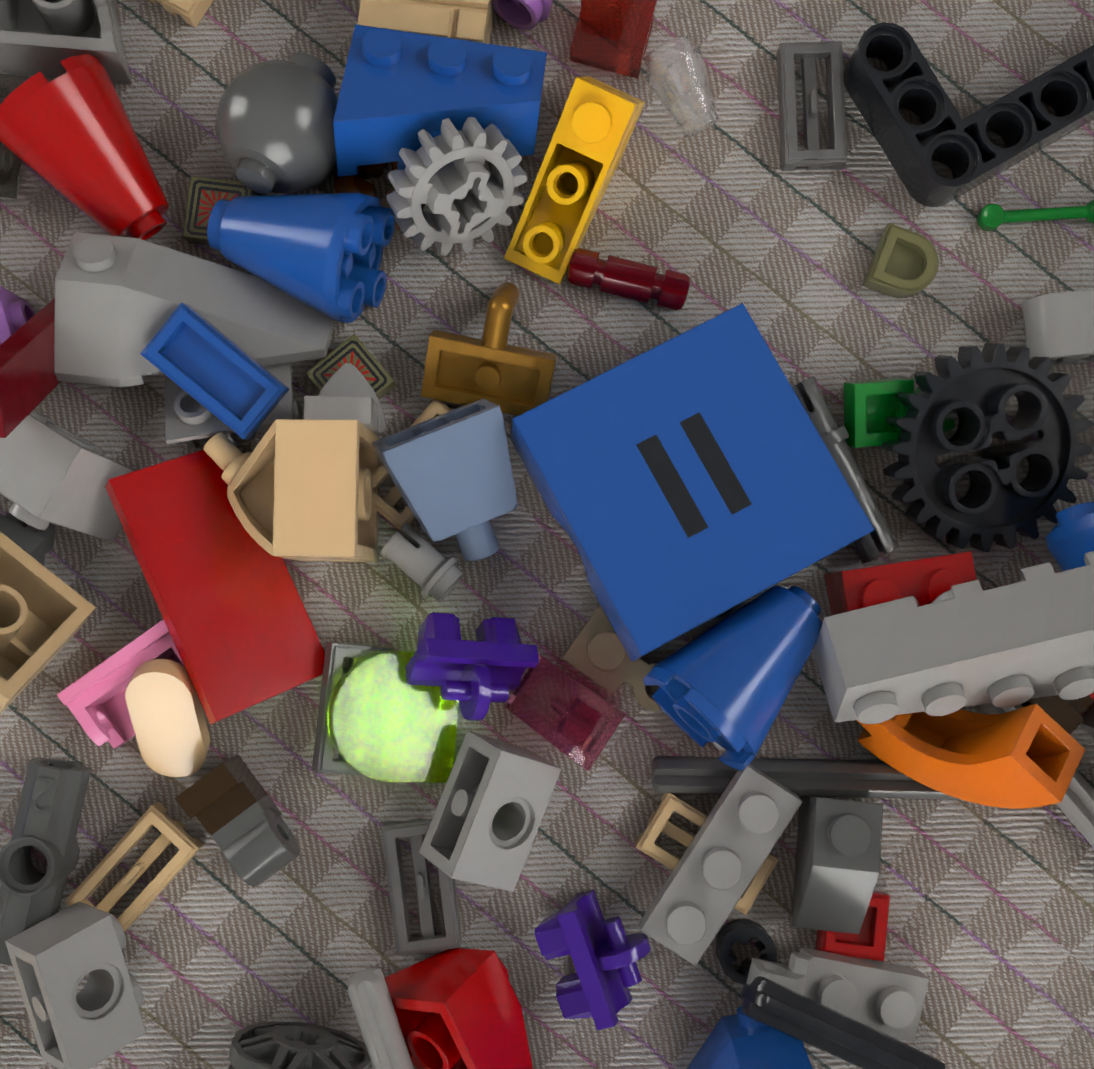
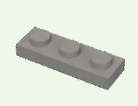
M750 764L745 769L738 770L640 920V931L696 966L803 803L801 798Z

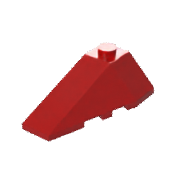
M447 949L384 978L411 1061L417 1069H533L522 1008L509 982L508 971L503 962L497 957L495 950Z

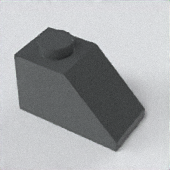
M800 796L803 803L799 807L792 926L796 928L859 934L880 874L883 804Z

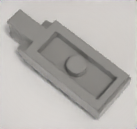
M801 947L800 953H791L789 964L752 958L746 984L751 985L755 977H765L892 1038L915 1042L929 978L914 968Z

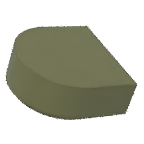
M888 223L882 231L862 286L894 298L913 297L924 290L937 274L939 260L936 249L924 236Z

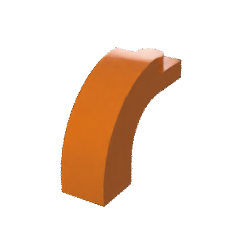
M1037 704L1001 714H981L960 709L943 716H931L926 712L895 715L893 718L877 724H863L856 720L864 728L857 741L892 768L946 795L980 805L999 808L1026 809L1061 803L1085 752V748Z

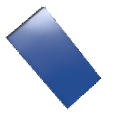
M182 302L140 353L243 439L251 438L290 390L192 307Z

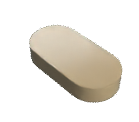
M153 659L144 662L134 671L125 692L126 704L141 757L149 768L161 775L168 777L189 776L202 767L210 746V735L202 704L183 665L167 659Z

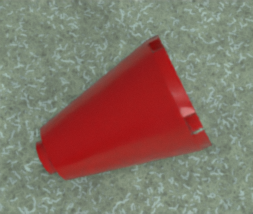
M83 54L59 61L67 73L50 82L41 71L28 78L0 104V142L111 236L139 238L147 241L160 232L167 224L162 215L168 210L169 203L112 80L98 57Z

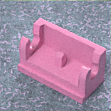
M164 619L57 694L63 705L68 706L85 733L97 746L100 747L108 741L115 749L135 736L126 704L125 692L134 671L141 664L153 659H167L184 666Z

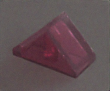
M538 654V665L535 668L528 669L520 685L513 692L504 707L580 767L589 771L626 714L621 707L544 656Z

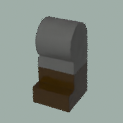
M239 755L221 763L175 798L190 819L195 816L221 848L226 860L235 873L252 887H258L300 855L299 845L293 833L281 818V812Z

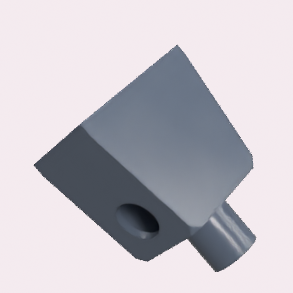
M483 398L372 442L376 454L417 522L433 541H441L455 535L464 560L469 562L489 557L500 549L490 520L513 511L517 507V496L504 419L499 405Z

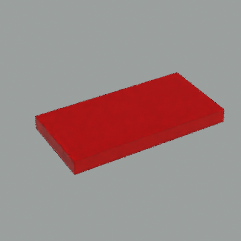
M200 450L108 479L105 488L211 725L322 676L325 651L283 558L270 555L245 530L227 498L228 485L221 478L224 471L204 450Z

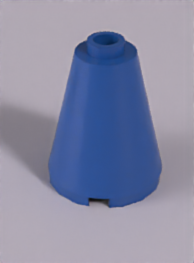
M773 586L653 666L652 670L644 677L643 682L645 685L660 686L652 695L653 699L669 718L702 748L708 741H715L726 749L718 760L729 767L741 771L754 760L817 643L822 627V622L818 617L821 613V608L807 592L799 587L791 586L789 589L781 586Z

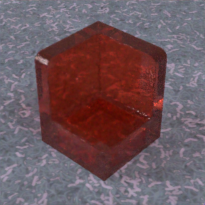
M581 0V11L570 47L571 61L639 79L658 0Z

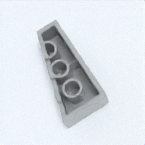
M1094 551L1085 553L1084 561L1086 566L1055 573L1051 563L1047 562L1021 569L1020 576L1022 581L985 591L982 590L979 580L951 586V590L939 595L931 604L919 606L916 598L910 596L824 617L813 654L834 723L858 720L863 724H877L901 714L926 712L931 716H943L954 713L966 706L992 703L998 708H1008L1020 705L1031 698L1059 695L1062 699L1073 700L1092 694L1094 692Z

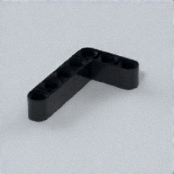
M882 22L871 26L863 33L844 69V84L909 194L916 202L924 206L939 207L953 201L1094 120V45L962 120L911 35L897 24ZM876 57L883 60L888 66L889 71H880L873 68L867 58ZM1041 101L1051 104L1058 116L1049 114L1043 108ZM899 109H909L915 112L920 119L921 125H913L906 122L901 116ZM986 131H993L999 134L1005 143V148L994 145L989 140ZM932 160L945 163L951 169L953 179H945L939 176L932 166Z

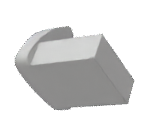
M345 363L324 385L318 396H304L303 419L358 420L375 435H383L387 431L384 411L375 391L365 377L351 363Z

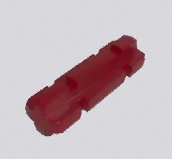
M583 248L575 249L572 254L567 273L568 281L571 284L590 289L592 284L600 285L601 292L648 303L649 298L658 300L657 306L673 310L682 309L686 302L690 287V277L686 274L667 269L665 275L656 273L657 267L611 255L608 256V260L599 258V252Z

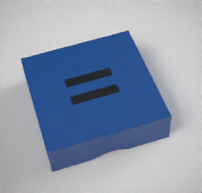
M743 303L512 420L510 440L552 517L563 527L575 544L583 561L588 583L631 662L875 530Z

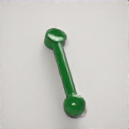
M1094 200L1089 201L1086 206L1003 210L1000 205L991 203L979 211L977 223L985 231H993L1002 223L1085 218L1089 223L1094 224Z

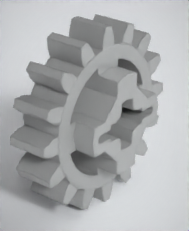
M468 117L462 130L457 131L449 118L442 120L441 135L434 138L422 129L418 132L419 141L422 146L416 152L411 149L402 148L398 153L406 165L405 169L389 171L388 179L396 191L386 196L387 202L395 214L394 219L406 238L413 237L419 249L423 251L434 243L441 256H447L454 243H459L465 254L471 252L473 239L479 236L488 243L492 242L494 234L491 228L496 223L510 226L513 222L506 212L508 206H518L524 202V197L516 188L527 181V175L519 165L522 160L521 155L510 140L505 139L496 125L491 123L483 130L475 117ZM485 160L491 162L492 173H489L485 168ZM421 204L428 205L432 211L431 215L422 211Z

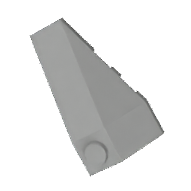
M74 232L55 277L54 374L57 380L62 382L112 387L144 384V375L163 372L140 353L181 302L192 307L263 367L327 357L336 320L325 316L257 276L139 238Z

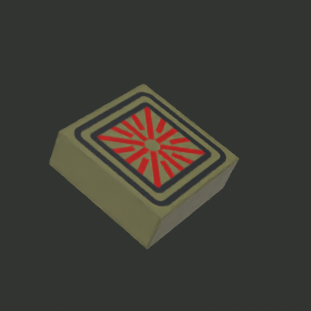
M191 176L182 237L188 243L209 245L207 227L214 205L220 199L231 201L237 196H257V192L238 181Z
M355 334L306 372L320 391L332 375L345 363H351L359 370L375 391L378 399L382 398L396 386L393 379Z

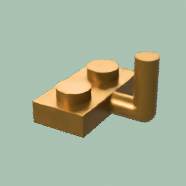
M505 282L497 287L487 305L482 339L438 330L432 331L429 335L421 397L460 405H467L484 398L499 405L502 413L519 416L549 401L557 354L507 345L512 312L520 298V292L516 285Z

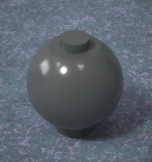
M294 53L288 61L268 60L256 63L241 71L229 83L221 97L217 111L219 143L226 159L234 168L239 181L255 192L262 194L270 192L281 194L302 192L323 182L337 166L333 119L338 102V96L333 90L336 85V78L332 70L318 58L306 53Z

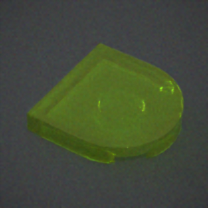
M385 650L366 656L355 664L341 681L337 682L328 702V732L339 754L356 771L375 780L385 782L447 783L454 766L459 701L442 700L441 686L407 685L405 667L416 651Z

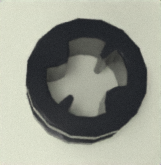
M735 919L727 923L719 931L715 942L716 956L724 973L731 980L742 985L747 982L752 960L746 958L740 966L732 963L737 961V957L731 949L735 941L747 944L752 937L760 940L754 943L761 954L759 959L777 962V948L771 936L758 922L750 919Z

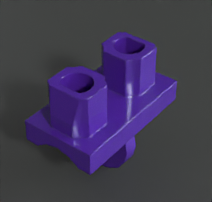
M432 612L427 615L419 627L417 651L405 667L407 685L441 686L442 700L459 701L464 719L481 721L488 712L490 702L506 703L509 697V690H516L525 669L528 667L535 668L538 665L537 645L521 643L514 618L492 617L483 620L476 629L477 641L461 640L458 617L449 613Z
M593 889L576 894L563 910L545 918L535 928L534 935L541 955L547 960L571 955L577 973L563 976L556 984V998L563 1018L579 1019L593 1017L598 1031L615 1027L618 1023L616 1014L632 1001L628 987L642 981L636 961L645 957L650 952L651 947L647 935L643 933L626 935L619 916L604 920Z

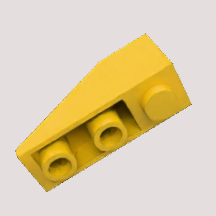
M590 76L576 77L504 259L559 285L562 283L568 271L572 254L575 249L579 248L619 165L645 104L644 101Z

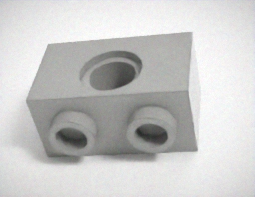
M467 730L419 853L452 879L514 892L523 866L529 858L530 848L547 805L553 797L554 787L561 768L527 748Z
M79 901L5 941L42 1059L57 1069H90L146 1033L139 1009L144 1003L143 993L135 977L128 972L122 949L126 947V936L120 922L113 914ZM89 973L86 985L76 994L80 981Z

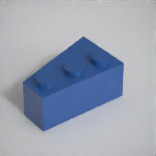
M355 24L333 119L338 177L358 175L357 166L396 162L398 170H404L406 165L398 154L402 148H406L416 152L422 146L419 141L418 132L424 129L432 138L441 135L442 120L448 118L457 131L462 130L468 117H475L483 130L492 123L497 126L505 139L510 140L521 156L534 155L547 52Z

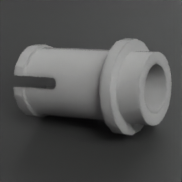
M406 523L400 529L401 534L397 531L389 539L381 554L385 558H389L423 588L420 595L425 599L432 596L438 602H441L464 576V573L456 567L459 561L454 557L447 560L413 530V527Z

